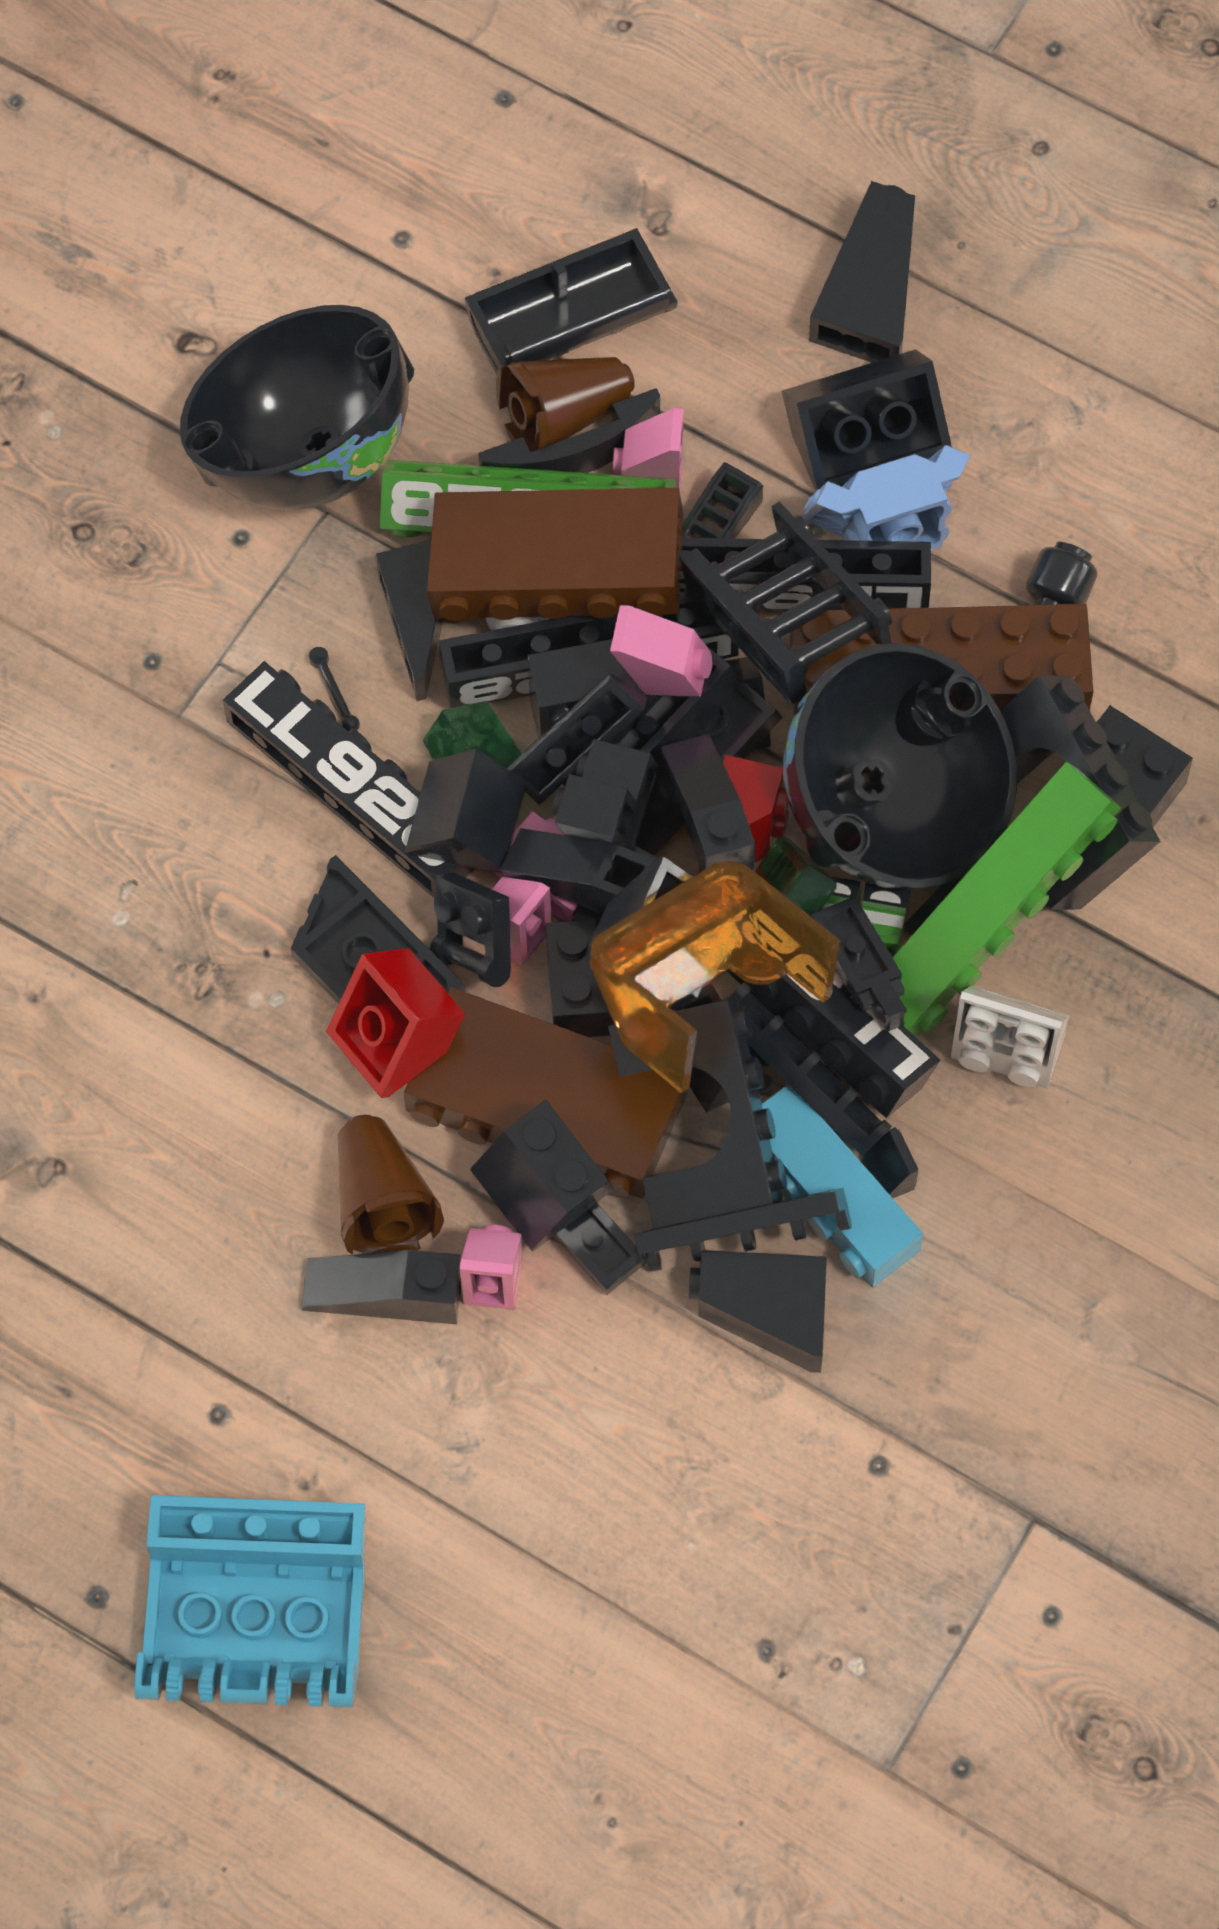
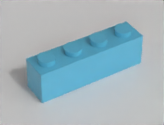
M789 1085L785 1086L762 1104L763 1109H770L775 1124L776 1136L775 1139H770L774 1160L780 1159L786 1173L787 1189L781 1190L782 1195L788 1200L844 1187L851 1218V1229L840 1231L835 1213L808 1218L807 1221L821 1239L827 1240L830 1238L840 1249L841 1253L839 1256L842 1263L855 1278L859 1279L863 1276L873 1288L921 1251L923 1232L824 1119Z

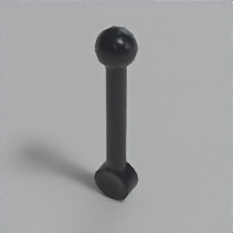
M323 647L313 648L309 652L310 664L315 668H319L341 714V726L348 732L351 729L358 731L360 721L356 716L351 715L329 669L327 650Z

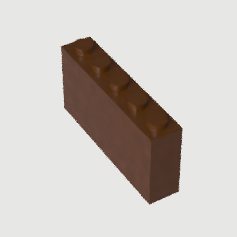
M679 487L435 492L427 594L434 619L445 618L450 621L491 617L499 620H511L515 617L560 619L565 616L610 618L618 615L620 605L632 606L659 617L664 614H679L681 562L679 557L682 556L684 520Z
M451 987L448 994L462 1009L465 1016L447 1053L407 1083L404 1090L406 1111L410 1113L411 1117L426 1126L438 1127L439 1124L458 1130V1134L462 1138L475 1144L484 1145L486 1142L494 1143L507 1128L546 1099L615 1188L610 1194L622 1198L633 1195L643 1199L645 1189L642 1179L654 1174L687 1096L688 1073L667 1066L619 1077L613 1046Z

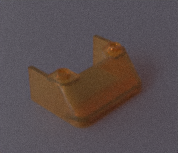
M722 861L710 866L597 935L591 946L590 966L622 1043L682 1094L690 1086L697 1030L671 1010L669 1006L728 969L744 981L758 985L772 983L788 974L824 1003L831 998L840 940L749 867L739 862Z

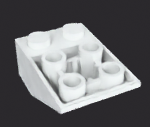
M971 985L962 991L951 1059L958 1060L963 1067L975 1072L990 1070L1007 1075L1012 1082L1020 1086L1035 1087L1039 1085L1048 1088L1065 1037L1069 1015Z

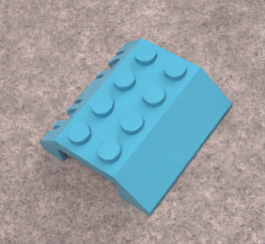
M151 1495L146 1544L151 1560L143 1652H137L135 1699L159 1700L163 1684H166V1700L179 1701L183 1692L184 1680L199 1679L198 1694L200 1695L201 1702H213L217 1686H220L221 1703L268 1704L270 1690L275 1688V1704L288 1705L292 1693V1683L307 1684L309 1706L322 1707L326 1690L329 1691V1707L353 1708L359 1672L365 1581V1503Z

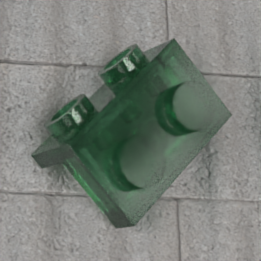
M488 701L442 710L423 739L424 745L434 760L478 749L499 764L507 767L522 754Z

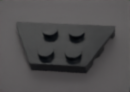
M336 855L333 856L326 867L327 874L318 894H314L309 905L305 924L299 928L291 946L292 957L338 1004L362 954L409 948L447 993L451 987L465 992V985Z

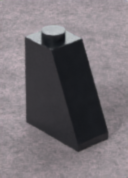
M702 1250L701 1268L690 1267L689 1299H699L698 1317L809 1372L821 1373L827 1257Z

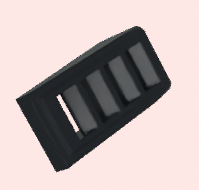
M723 462L683 522V538H691L695 533L701 538L735 539L763 502L762 483L734 466ZM719 503L734 513L730 516L714 507L715 504ZM707 519L723 529L722 532L719 533L702 523L703 520Z

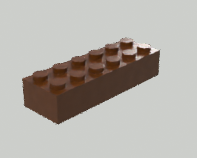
M1087 604L888 609L892 617V624L889 625L892 643L919 645L939 652L957 662L985 687L999 710L1004 708L1039 675L1071 676L1073 681L1082 689L1085 697L1084 701L1088 709L1090 710L1094 690ZM829 610L790 632V647L800 648L851 619L850 615L845 610ZM865 633L807 666L808 672L804 674L807 691L835 663L855 651L877 644ZM949 693L950 702L956 708L955 699ZM801 700L793 704V718Z

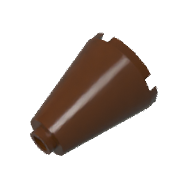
M616 357L516 361L501 367L498 370L496 379L499 409L508 407L512 422L504 424L506 431L512 441L524 437L530 452L568 439L612 412V404L630 398L631 391L635 388L634 376L630 367L627 364H622Z
M367 1114L358 1115L348 1120L338 1133L341 1237L347 1252L353 1255V1250L362 1252V1254L401 1250L418 1251L421 1249L419 1240L430 1232L434 1239L441 1231L444 1217L439 1201L385 1120Z

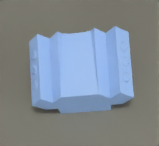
M944 445L929 459L913 454L858 471L842 487L827 482L809 497L801 516L806 522L838 534L845 540L931 542V550L942 547L943 541L949 535L945 518L952 511L946 491L948 487L952 486L951 482L960 477L971 455Z

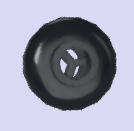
M1061 541L1056 542L1054 547L1043 548L1039 552L1026 582L1028 593L1037 600L1035 605L1086 604L1098 574L1097 569L1090 562L1092 555L1080 547Z

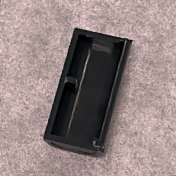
M637 228L465 297L466 309L473 330L496 374H498V370L501 367L507 366L511 362L549 360L559 357L573 349L623 331L627 327L659 314L674 310L678 304L675 295Z

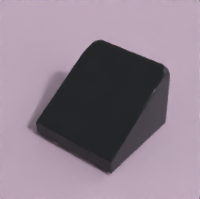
M894 1127L889 1129L861 1158V1163L892 1198L915 1190L919 1170L900 1130Z

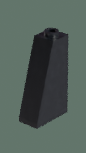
M871 181L810 315V342L871 363L902 353L915 195L906 193L902 188L895 185L885 186Z

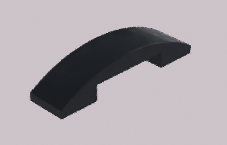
M655 388L612 404L613 422L530 452L524 437L480 452L478 453L479 466L590 473L613 462L615 447L624 448L625 429L660 414L659 391Z

